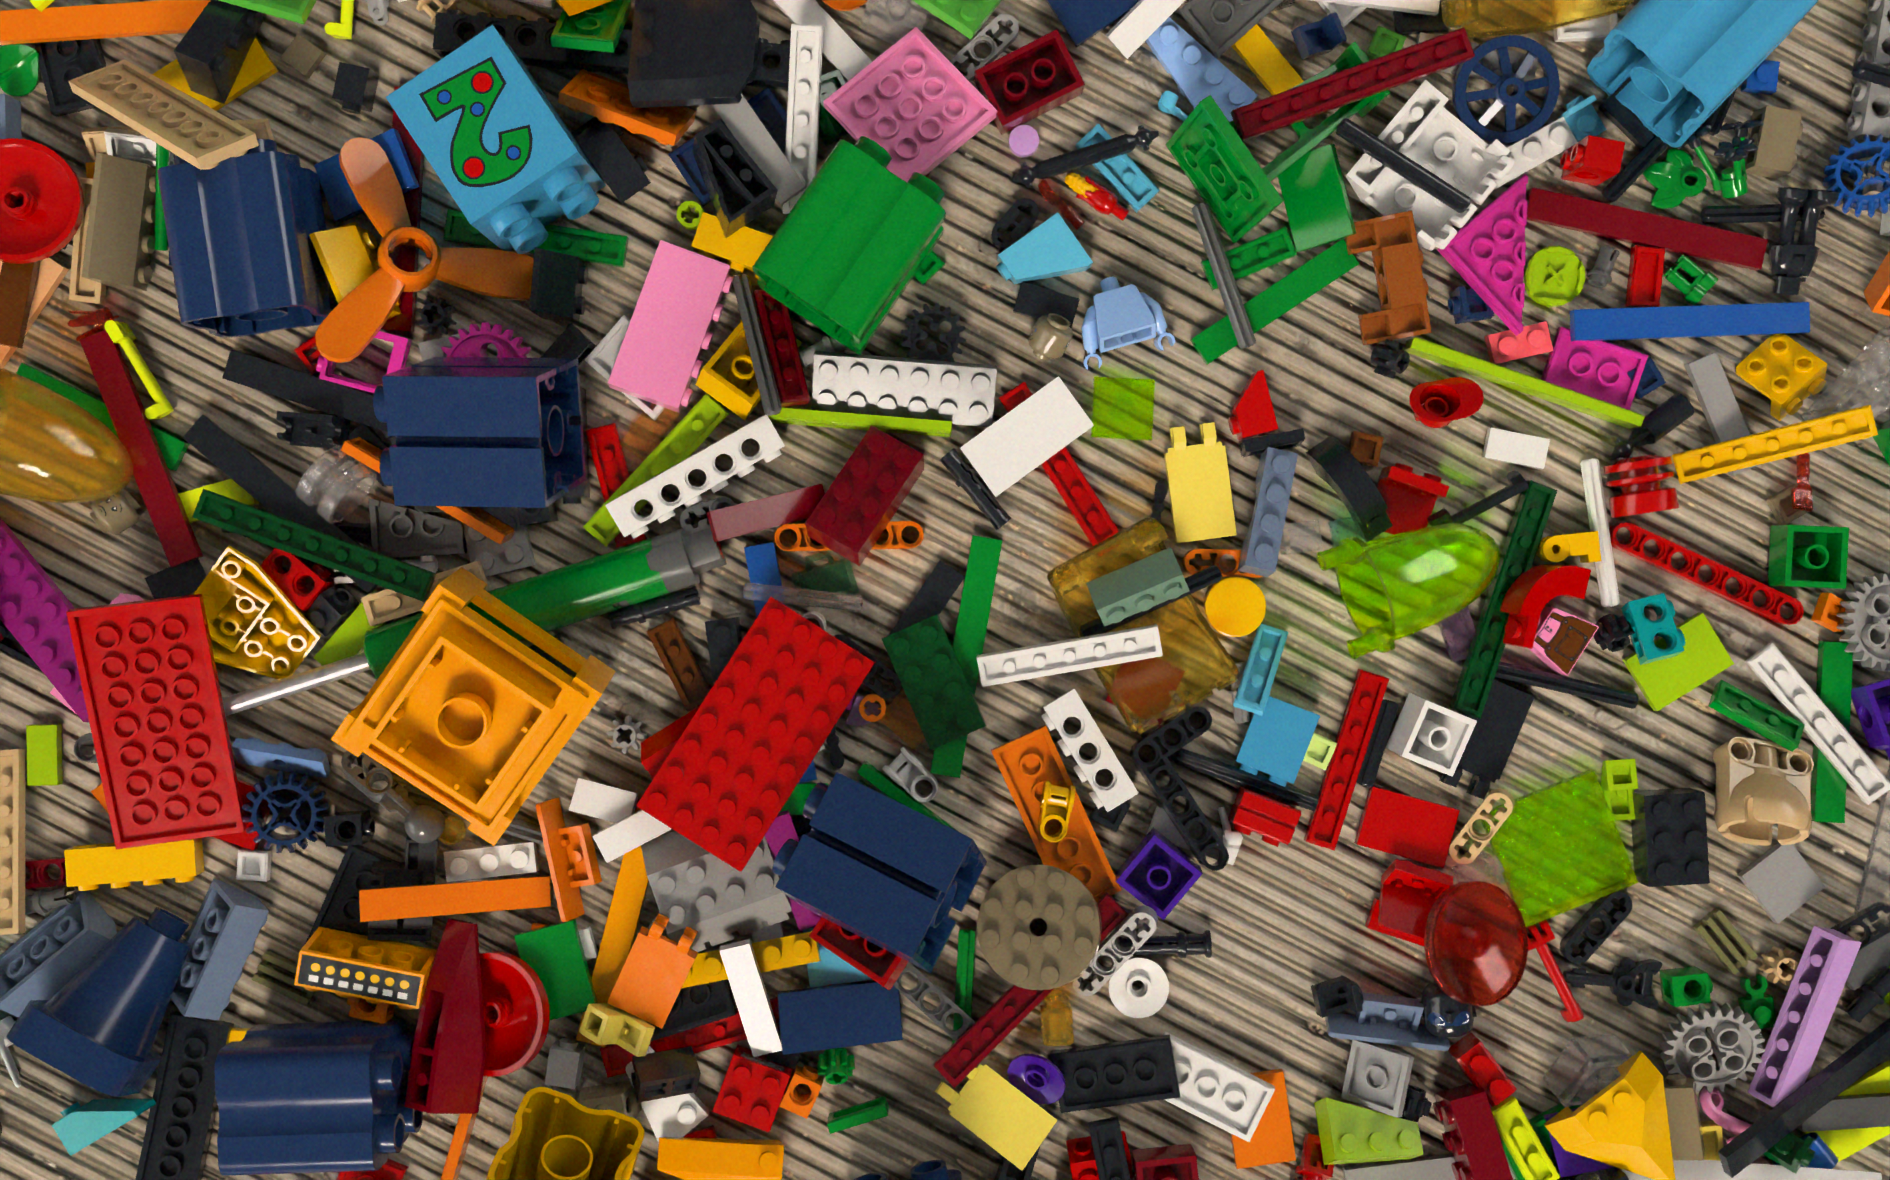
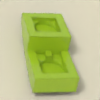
M1635 759L1603 761L1601 775L1603 821L1635 819L1632 792H1634V789H1639Z

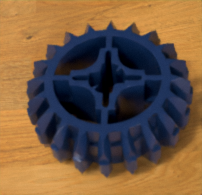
M279 771L276 776L277 781H275L273 776L269 774L264 778L266 785L258 781L254 785L257 792L249 791L246 795L252 802L245 803L242 809L252 813L244 815L242 820L243 822H253L246 829V832H258V835L253 839L255 843L260 842L262 838L267 840L264 845L265 850H268L274 843L277 844L276 853H281L284 845H287L289 853H294L296 842L300 848L306 849L308 846L307 839L311 842H316L318 839L316 832H324V824L319 821L324 822V816L329 814L320 811L328 809L330 804L329 802H319V800L326 796V792H314L319 785L317 781L313 782L310 787L305 784L309 778L308 775L304 774L300 781H297V772L291 771L288 780H286L284 772ZM290 789L299 794L294 798L287 799L280 794L275 795L273 791ZM264 799L269 802L268 807L273 813L272 819L267 824L263 820L261 812ZM306 799L310 804L312 813L309 826L303 821L305 818L300 813V806ZM294 803H297L290 814L292 818H289L288 815L286 818L282 817L279 821H276L283 810L281 806L285 809L287 806L291 807ZM285 825L293 830L298 829L300 832L286 835L273 830Z

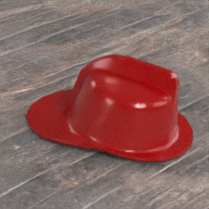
M1453 377L1418 384L1412 389L1409 396V404L1415 413V420L1430 428H1442L1453 420L1474 415L1481 408L1484 401L1483 391L1480 386L1474 381L1463 377Z

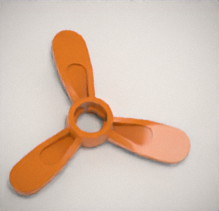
M362 137L352 138L344 143L339 154L340 167L358 203L383 239L377 251L379 269L347 294L319 325L315 339L316 347L323 357L336 363L349 362L358 357L384 326L402 292H418L427 288L435 279L477 294L518 301L530 300L534 258L526 254L489 248L439 247L435 238L427 231L411 226L401 186L381 146L371 139ZM412 245L420 248L426 254L430 264H426L418 272H407L394 265L392 258L389 257V253H393L399 246Z

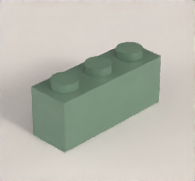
M1171 547L1086 583L1104 626L1118 623L1124 618L1141 611H1147L1153 606L1176 599L1190 591Z

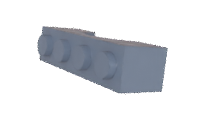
M1268 447L1260 455L1255 480V506L1249 530L1243 541L1238 571L1268 577L1276 571L1298 453Z

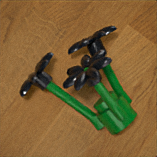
M1747 120L1744 123L1737 121L1721 126V131L1734 129L1735 137L1732 139V143L1720 142L1718 144L1720 149L1714 152V156L1725 155L1724 160H1731L1734 164V167L1723 170L1720 178H1718L1701 147L1703 142L1700 137L1709 133L1708 129L1712 127L1710 124L1699 127L1682 146L1677 147V150L1688 144L1691 149L1696 151L1712 181L1714 191L1721 190L1723 198L1738 197L1748 192L1745 159L1748 157L1747 152L1758 150V146L1753 144L1754 138L1745 139L1748 136V128H1755L1756 126L1764 125V123L1758 120Z

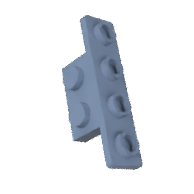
M1362 992L1363 1000H1361L1363 1011L1356 1013V1015L1335 1013L1325 1017L1328 1035L1333 1038L1448 1051L1450 1047L1448 1037L1432 1035L1425 1025L1420 1023L1424 1010V1005L1419 1003L1422 999Z

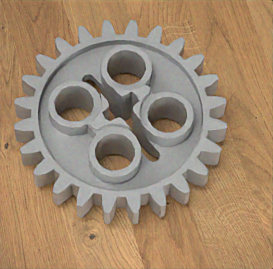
M1877 573L1873 576H1864L1863 582H1854L1856 591L1845 592L1850 600L1840 602L1841 606L1845 608V613H1837V616L1844 619V623L1838 625L1837 629L1845 631V634L1839 640L1848 641L1849 644L1844 651L1854 652L1853 661H1861V667L1872 668L1873 671H1890V574Z
M1713 1001L1710 1009H1706L1703 1003H1700L1699 1011L1695 1012L1692 1008L1688 1007V1016L1684 1017L1677 1014L1679 1023H1668L1672 1032L1662 1033L1666 1042L1660 1043L1663 1051L1660 1056L1669 1074H1682L1686 1078H1694L1696 1092H1699L1703 1086L1706 1087L1709 1093H1712L1714 1086H1718L1723 1092L1727 1083H1730L1735 1088L1737 1087V1078L1744 1081L1748 1080L1745 1075L1746 1071L1756 1072L1752 1063H1762V1059L1758 1054L1765 1052L1761 1044L1765 1041L1760 1033L1761 1029L1748 1012L1743 1013L1739 1006L1732 1009L1729 1003L1726 1002L1720 1009L1717 1003ZM1707 1027H1708V1029H1709L1708 1032H1709L1711 1038L1713 1039V1041H1711V1043H1710V1041H1709V1039H1708V1037H1707V1034H1706V1028H1707ZM1713 1052H1714V1054H1715V1056H1716V1058H1717V1061H1718V1067H1717V1068H1716V1066H1715V1065H1716L1715 1060H1714L1713 1057L1711 1056V1055L1713 1054Z

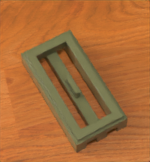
M1714 908L1692 926L1726 969L1733 975L1739 972V967H1745L1749 959L1754 960L1757 957V954L1720 909ZM1716 918L1719 921V923L1728 932V934L1732 937L1736 944L1741 948V950L1744 952L1742 955L1730 942L1726 935L1721 931V929L1717 926L1713 919ZM1706 925L1710 927L1735 958L1733 962L1730 961L1704 929Z
M271 951L264 952L263 960L259 963L258 971L254 974L252 980L308 1005L315 992L294 985V976L268 966L271 962L296 974L297 963ZM264 973H266V974H268V975H271V976H273V977H275V978H277V979H279V980H281V981H284V982H286V983H288V984H290V985H292V986H295V987H297V988H299V989H301V990L307 992V994L304 993V992H302V991H300V990H297V989H295V988H293V987H291V986H289V985H286V984H284V983H282V982H280V981H278V980H276V979H273V978H271V977L265 975Z

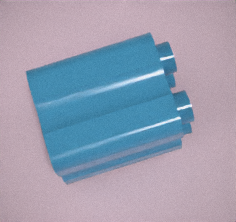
M1640 0L1609 32L1604 40V47L1593 57L1588 65L1587 73L1590 79L1609 96L1631 76L1632 80L1615 98L1631 110L1643 125L1657 137H1660L1664 143L1672 147H1680L1792 32V29L1814 7L1818 0Z

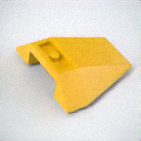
M228 545L194 593L202 594L214 659L217 663L280 680L293 675L321 637V634L260 565Z

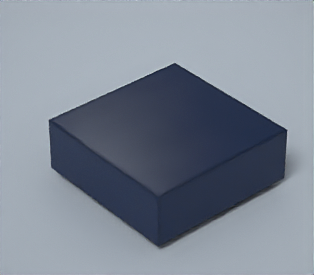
M1651 357L1647 358L1635 393L1636 399L1644 397L1666 383ZM1636 368L1627 373L1631 380H1633Z

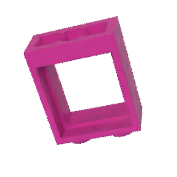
M379 331L374 338L394 343L386 374L406 368L412 340ZM320 354L316 366V371L320 372L319 379L372 393L375 392L378 385L334 374L336 362L329 361Z

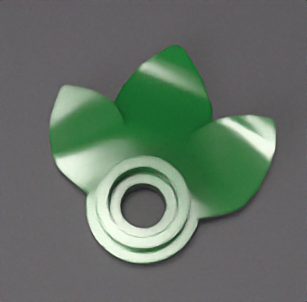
M1669 149L1666 162L1654 163L1643 173L1645 179L1658 189L1651 201V206L1660 209L1677 207L1685 197L1697 196L1703 191L1707 182L1705 173L1700 168L1694 166L1691 156L1679 149ZM1688 176L1694 177L1696 184L1693 186L1687 185L1685 178Z

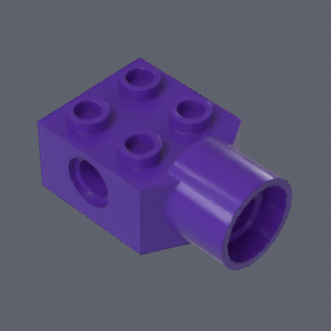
M1890 678L1852 688L1851 699L1869 747L1885 750L1890 762Z

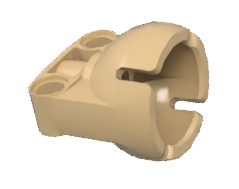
M1735 737L1715 749L1713 753V760L1716 764L1714 821L1718 832H1721L1723 837L1739 843L1768 846L1772 843V826L1776 823L1778 824L1777 841L1781 845L1799 843L1809 837L1812 829L1810 773L1813 770L1814 764L1807 752L1797 748L1791 752L1774 742L1745 737Z

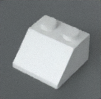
M1409 693L1386 748L1404 758L1453 777L1477 721Z

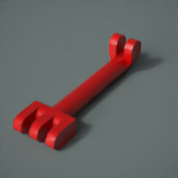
M1544 918L1538 921L1543 931L1541 934L1534 923L1528 926L1532 936L1530 939L1524 929L1518 930L1517 934L1525 950L1530 951L1536 948L1565 1006L1564 1009L1560 1010L1566 1022H1576L1583 1019L1584 1013L1579 1003L1576 1002L1547 942L1555 939L1547 920Z

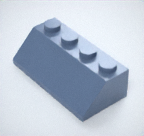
M213 879L185 939L191 946L171 997L185 1017L219 1020L223 1010L229 1004L230 994L235 983L241 978L242 968L246 959L254 950L258 933L267 921L269 910L257 897L217 879Z
M78 891L74 904H67L57 908L0 955V1010L19 1018L30 1000H50L117 934L115 922L89 891Z

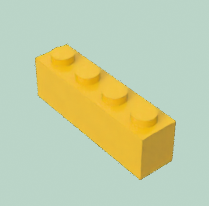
M703 212L691 247L694 252L727 263L732 271L743 273L744 269L754 272L752 266L773 236L743 226L725 238L718 217Z
M202 838L116 849L114 842L77 845L64 850L67 887L78 886V891L98 889V884L109 883L111 888L131 886L132 881H143V885H156L163 883V879L175 878L176 883L194 881L195 876L204 872Z

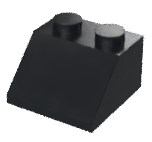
M535 248L529 310L542 319L579 322L580 315H584L586 305L585 297L582 296L583 284L586 285L588 281V267L584 266L585 262L576 256Z

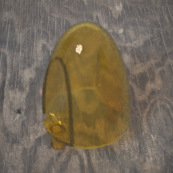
M0 369V494L35 501L81 503L111 497L122 491L129 484L133 476V465L130 455L123 443L103 422L76 403L51 389L7 369Z

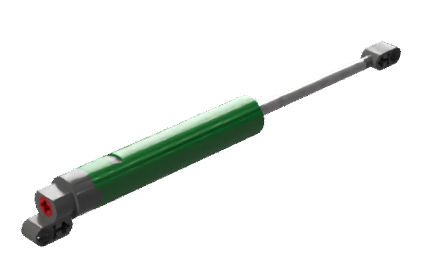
M718 497L688 507L682 512L680 517L681 529L487 592L544 631L550 632L628 605H634L700 583V573L727 565L721 542H714L706 512L736 504L730 498ZM695 518L700 519V521L698 522L699 527L694 528L692 526L695 524ZM472 602L467 605L518 641L526 640ZM423 613L367 630L363 643V653L222 698L225 716L372 669L375 678L378 679ZM92 733L84 734L77 739L74 745V753L81 761L98 763L96 753L93 754L94 743Z

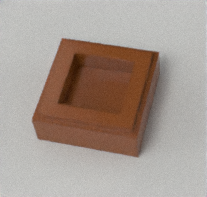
M1353 431L1348 451L1361 465L1378 467L1384 437Z

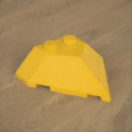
M1641 1050L1616 1068L1621 1076L1578 1109L1572 1112L1567 1106L1544 1123L1547 1130L1566 1151L1654 1180H1675L1663 1075Z

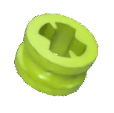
M685 201L677 209V219L685 229L690 231L697 230L704 210L695 201ZM690 208H695L694 211L696 214H699V217L693 218L692 223H687V218H683L684 213H689Z

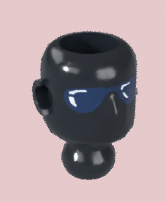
M1433 960L1430 964L1429 972L1434 978V982L1425 986L1422 992V1001L1419 1003L1424 1005L1421 1019H1424V1025L1432 1035L1438 1037L1464 1036L1471 1031L1474 1017H1477L1475 998H1472L1471 992L1466 985L1456 982L1459 967L1454 960Z

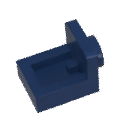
M1336 12L1330 13L1321 21L1298 26L1291 31L1302 60L1329 53L1347 40Z
M1465 286L1457 287L1449 295L1448 310L1450 315L1454 316L1455 324L1491 319L1494 316L1493 310L1473 289L1465 290Z

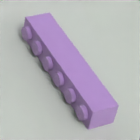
M1813 927L1765 1047V1052H1763L1761 1057L1762 1063H1759L1747 1093L1774 1108L1805 1084L1862 942L1834 929Z

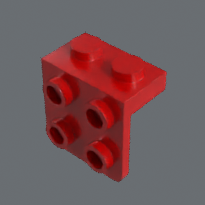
M1395 463V466L1383 467L1376 487L1388 507L1386 512L1393 525L1384 532L1413 543H1419L1424 537L1428 525L1427 518L1432 514L1436 500L1446 498L1450 486L1441 483L1442 478L1436 475L1424 473L1423 476L1414 474L1412 473L1413 468L1405 464Z
M1395 859L1381 876L1378 917L1380 928L1434 944L1439 938L1440 900L1453 887L1454 876L1442 873L1437 869H1428L1415 865L1407 860Z

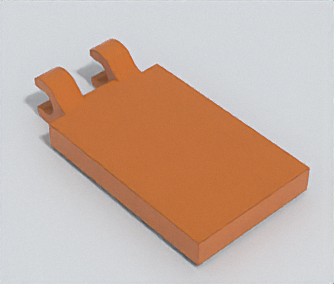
M658 913L650 929L641 927L607 1003L659 1028H663L698 954L697 951L690 949L698 931L686 926L679 942H675L662 935L670 918Z

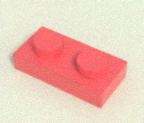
M1547 321L1524 326L1523 331L1517 336L1511 330L1484 337L1490 362L1494 364L1506 363L1554 351Z

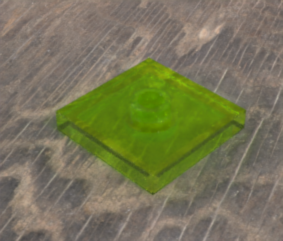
M1094 377L1091 420L1094 426L1091 428V438L1151 441L1155 379Z

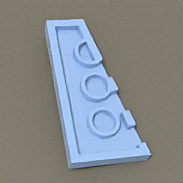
M1170 17L1146 40V43L1166 72L1170 73L1177 83V88L1181 94L1188 99L1194 109L1200 101L1211 95L1227 120L1231 122L1233 121L1231 116L1232 110L1251 104L1258 96Z

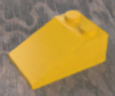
M741 321L702 368L695 385L745 421L761 401V396ZM796 338L797 346L799 348L802 342Z

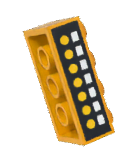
M318 927L299 952L294 985L304 987L306 990L313 992L321 990L332 992L344 998L352 996L363 998L374 1004L383 1002L394 1004L405 1010L419 1009L437 950L390 940H368V936Z

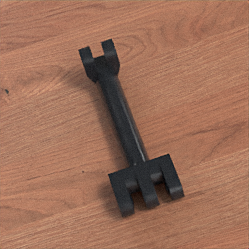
M1511 471L1506 475L1508 482L1511 483L1507 487L1450 516V513L1445 508L1430 515L1427 520L1429 525L1432 526L1433 534L1436 535L1437 543L1444 545L1459 537L1456 530L1457 526L1529 489L1527 481L1518 471Z

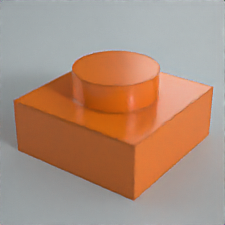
M1820 592L1811 621L1833 632H1843V630L1837 629V626L1843 624L1844 619L1839 618L1837 613H1845V608L1840 604L1841 601L1845 600L1830 592Z

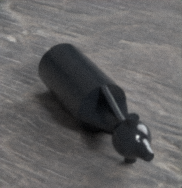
M1675 393L1644 417L1642 426L1634 428L1628 440H1620V438L1614 440L1616 445L1610 458L1612 460L1632 458L1634 447L1656 443L1694 414L1693 406L1682 394Z

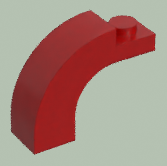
M1543 564L1535 566L1519 576L1507 591L1500 611L1509 613L1503 643L1532 649L1539 618L1545 605L1557 596L1585 599L1591 570L1579 566Z

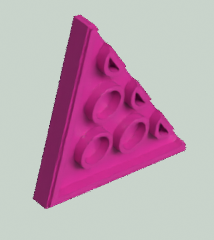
M1526 174L1462 227L1444 250L1440 248L1437 250L1516 336L1523 331L1522 308L1524 307L1525 293L1523 277L1526 262L1525 225L1527 224L1526 184L1528 183V176Z

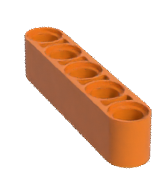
M890 521L885 528L889 534L887 542L881 545L875 543L871 550L916 548L923 541V529L918 523L913 521ZM805 523L785 524L780 526L775 532V543L783 551H832L824 545L817 546L812 542V539L808 537ZM909 526L915 527L919 531L918 540L912 544H908L902 539V531ZM788 529L794 530L797 534L796 543L790 547L785 546L781 540L783 532Z

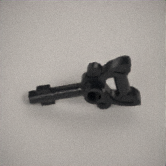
M1625 957L1620 960V966H1615L1612 969L1611 975L1586 973V970L1583 968H1572V971H1563V976L1567 983H1571V987L1585 988V985L1610 986V991L1613 995L1617 996V1001L1622 1006H1629L1632 1004V1001H1635L1639 1005L1650 1009H1658L1659 1007L1651 991L1653 975H1656L1662 967L1660 961L1647 959L1635 963L1632 959ZM1637 974H1640L1639 990L1635 992V978Z

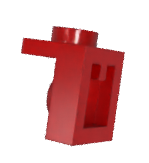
M1310 1133L1305 1134L1301 1164L1296 1167L1295 1173L1303 1175V1180H1327L1332 1178L1334 1164L1324 1165L1320 1137Z

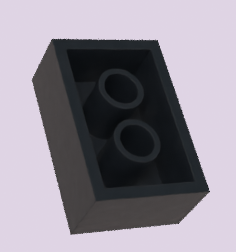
M1692 788L1632 792L1635 819H1631L1634 881L1648 887L1709 884L1705 792Z

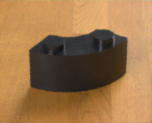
M593 117L573 131L572 135L622 204L651 183L644 173L649 168L639 154L634 157L631 155L620 139V136L624 133L618 125L599 121L597 117Z

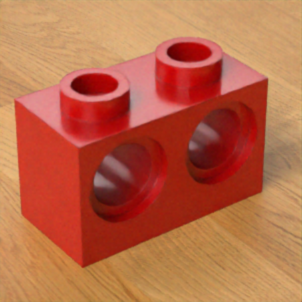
M274 548L260 565L283 593L302 611L308 610L321 593L334 586V580L329 577L331 572L325 566L318 563L314 564L310 560ZM285 557H288L291 561V568L288 572H285L282 568V561ZM309 576L313 578L315 583L314 589L311 592L305 587V581Z

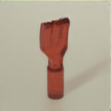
M1043 179L1039 183L1038 189L1042 196L1051 205L1058 207L1061 210V214L1078 230L1085 223L1084 219L1051 189L1046 180Z
M1808 453L1797 455V485L1791 490V503L1793 509L1812 512V489L1809 485L1810 454Z

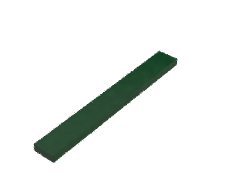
M1532 480L1527 481L1529 489L1521 493L1449 706L1450 709L1481 719L1506 645L1503 643L1509 613L1500 611L1502 602L1515 580L1532 568L1557 494V490Z
M203 489L192 518L422 602H426L436 576L434 572Z

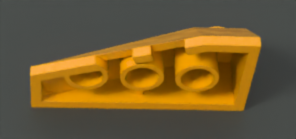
M659 1137L657 1170L683 1180H782L784 1144L780 1140Z

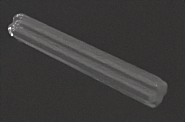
M745 583L743 587V598L750 600L768 601L771 596L784 604L860 612L863 606V597L858 595Z

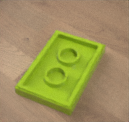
M1698 612L1676 626L1677 629H1681L1685 638L1684 651L1679 655L1640 665L1636 652L1622 659L1653 711L1661 710L1734 664L1704 613ZM1662 637L1654 640L1656 647L1663 650L1666 649L1667 644Z

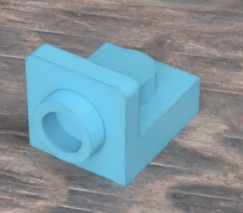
M1594 94L1585 100L1580 95L1565 105L1567 111L1558 117L1559 119L1561 117L1565 118L1577 142L1588 135L1598 136L1607 130L1592 106V103L1597 100Z

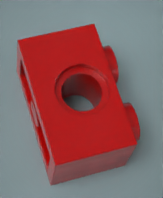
M1592 135L1586 136L1563 152L1560 160V169H1563L1561 179L1597 186L1620 172L1625 142Z

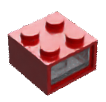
M737 1045L712 1112L770 1132L790 1079L792 1068L768 1060L767 1055L753 1057L751 1049Z

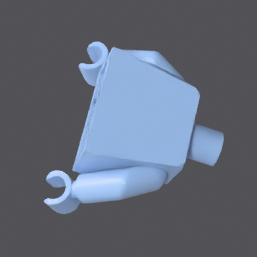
M1107 277L1100 282L1102 293L1093 296L1094 305L1087 309L1081 327L1083 348L1087 350L1083 364L1087 370V360L1090 357H1096L1098 359V369L1101 367L1102 360L1096 354V349L1098 348L1100 353L1154 338V346L1158 350L1163 351L1161 339L1164 336L1167 337L1170 346L1175 344V337L1171 333L1166 332L1168 326L1161 306L1157 301L1146 293L1139 292L1133 284L1120 287L1116 277Z

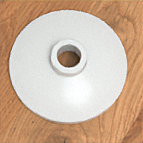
M1143 957L1130 958L1109 979V996L1114 1006L1124 1015L1132 1018L1149 1017L1158 1012L1168 998V978L1164 970L1156 962ZM1136 980L1143 982V986L1139 990L1132 988V984Z

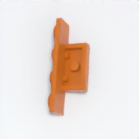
M552 798L537 803L535 807L560 919L562 922H568L585 913L579 887L595 885L602 882L589 823L565 826L559 798Z

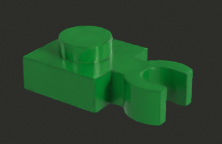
M1756 974L1757 983L1751 987L1750 979L1741 976L1739 982L1741 988L1746 992V997L1738 998L1739 1007L1743 1013L1748 1012L1760 1029L1774 1027L1776 1015L1773 996L1764 994L1768 986L1766 977Z

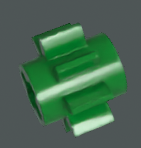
M844 1047L825 1049L824 1054H819L820 1060L817 1061L818 1075H825L827 1083L834 1085L842 1084L848 1080V1076H853L852 1070L855 1069L854 1055H847V1050Z

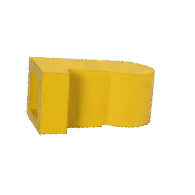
M1598 531L1543 537L1536 554L1544 562H1560L1568 556L1578 555L1580 556V563L1601 561Z

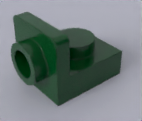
M1789 1133L1763 1155L1796 1174L1801 1165L1807 1168L1814 1158L1816 1152L1811 1149L1814 1139L1807 1136L1804 1141Z

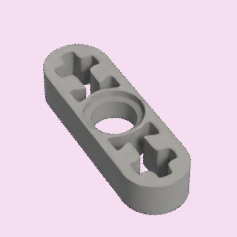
M1010 14L998 15L964 46L950 62L954 66L957 65L961 68L968 62V57L965 55L969 54L973 63L966 68L967 76L965 78L971 82L974 79L975 70L993 62L1016 40L1019 30L1017 20ZM1002 24L1004 27L1008 24L1011 25V35L1008 36L1006 33H1003L997 39V43L1000 45L997 47L992 38L999 33V25ZM979 43H986L991 48V54L986 58H979L974 53V47Z

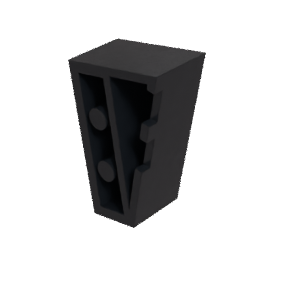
M210 0L174 49L176 58L191 91L225 104L258 29L263 22L264 17L261 12L218 0Z
M720 119L695 135L692 153L725 238H727L773 207L778 190Z

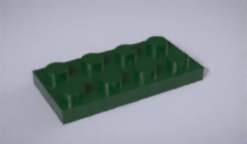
M938 614L882 638L930 750L987 726Z

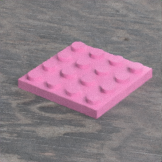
M917 27L912 29L823 101L824 108L856 141H858L860 136H865L883 147L892 157L886 169L906 182L914 172L924 176L927 175L994 120L998 112Z

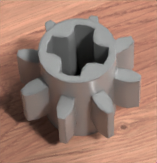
M631 715L626 716L625 723L623 724L620 720L615 719L613 721L616 727L615 730L607 732V735L613 736L614 742L611 744V748L618 745L622 747L623 754L628 752L630 745L635 750L640 749L641 746L637 741L647 737V734L641 733L639 728L643 722L640 721L636 724L631 722ZM631 729L633 733L630 735V739H622L623 730Z

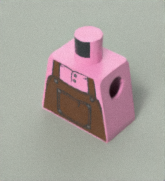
M1544 607L1539 618L1533 648L1528 649L1553 672L1568 676L1599 627L1557 608Z

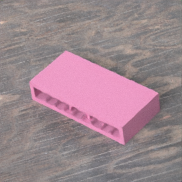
M660 240L609 377L608 385L610 388L680 413L682 406H688L693 390L689 389L692 377L698 379L703 366V361L699 360L703 349H709L714 333L709 332L713 321H719L724 305L720 304L723 292L729 294L733 284L734 276L730 275V265Z

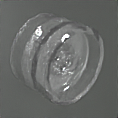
M337 445L322 454L305 472L295 491L296 496L308 506L318 505V514L330 524L342 521L351 514L369 494L377 479L376 473L363 463L355 464L356 459L341 451V445Z

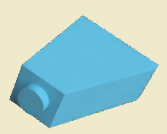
M1057 212L998 254L997 261L999 264L996 265V268L1006 281L1011 279L1015 285L1022 282L1026 283L1086 271L1092 266L1093 261Z

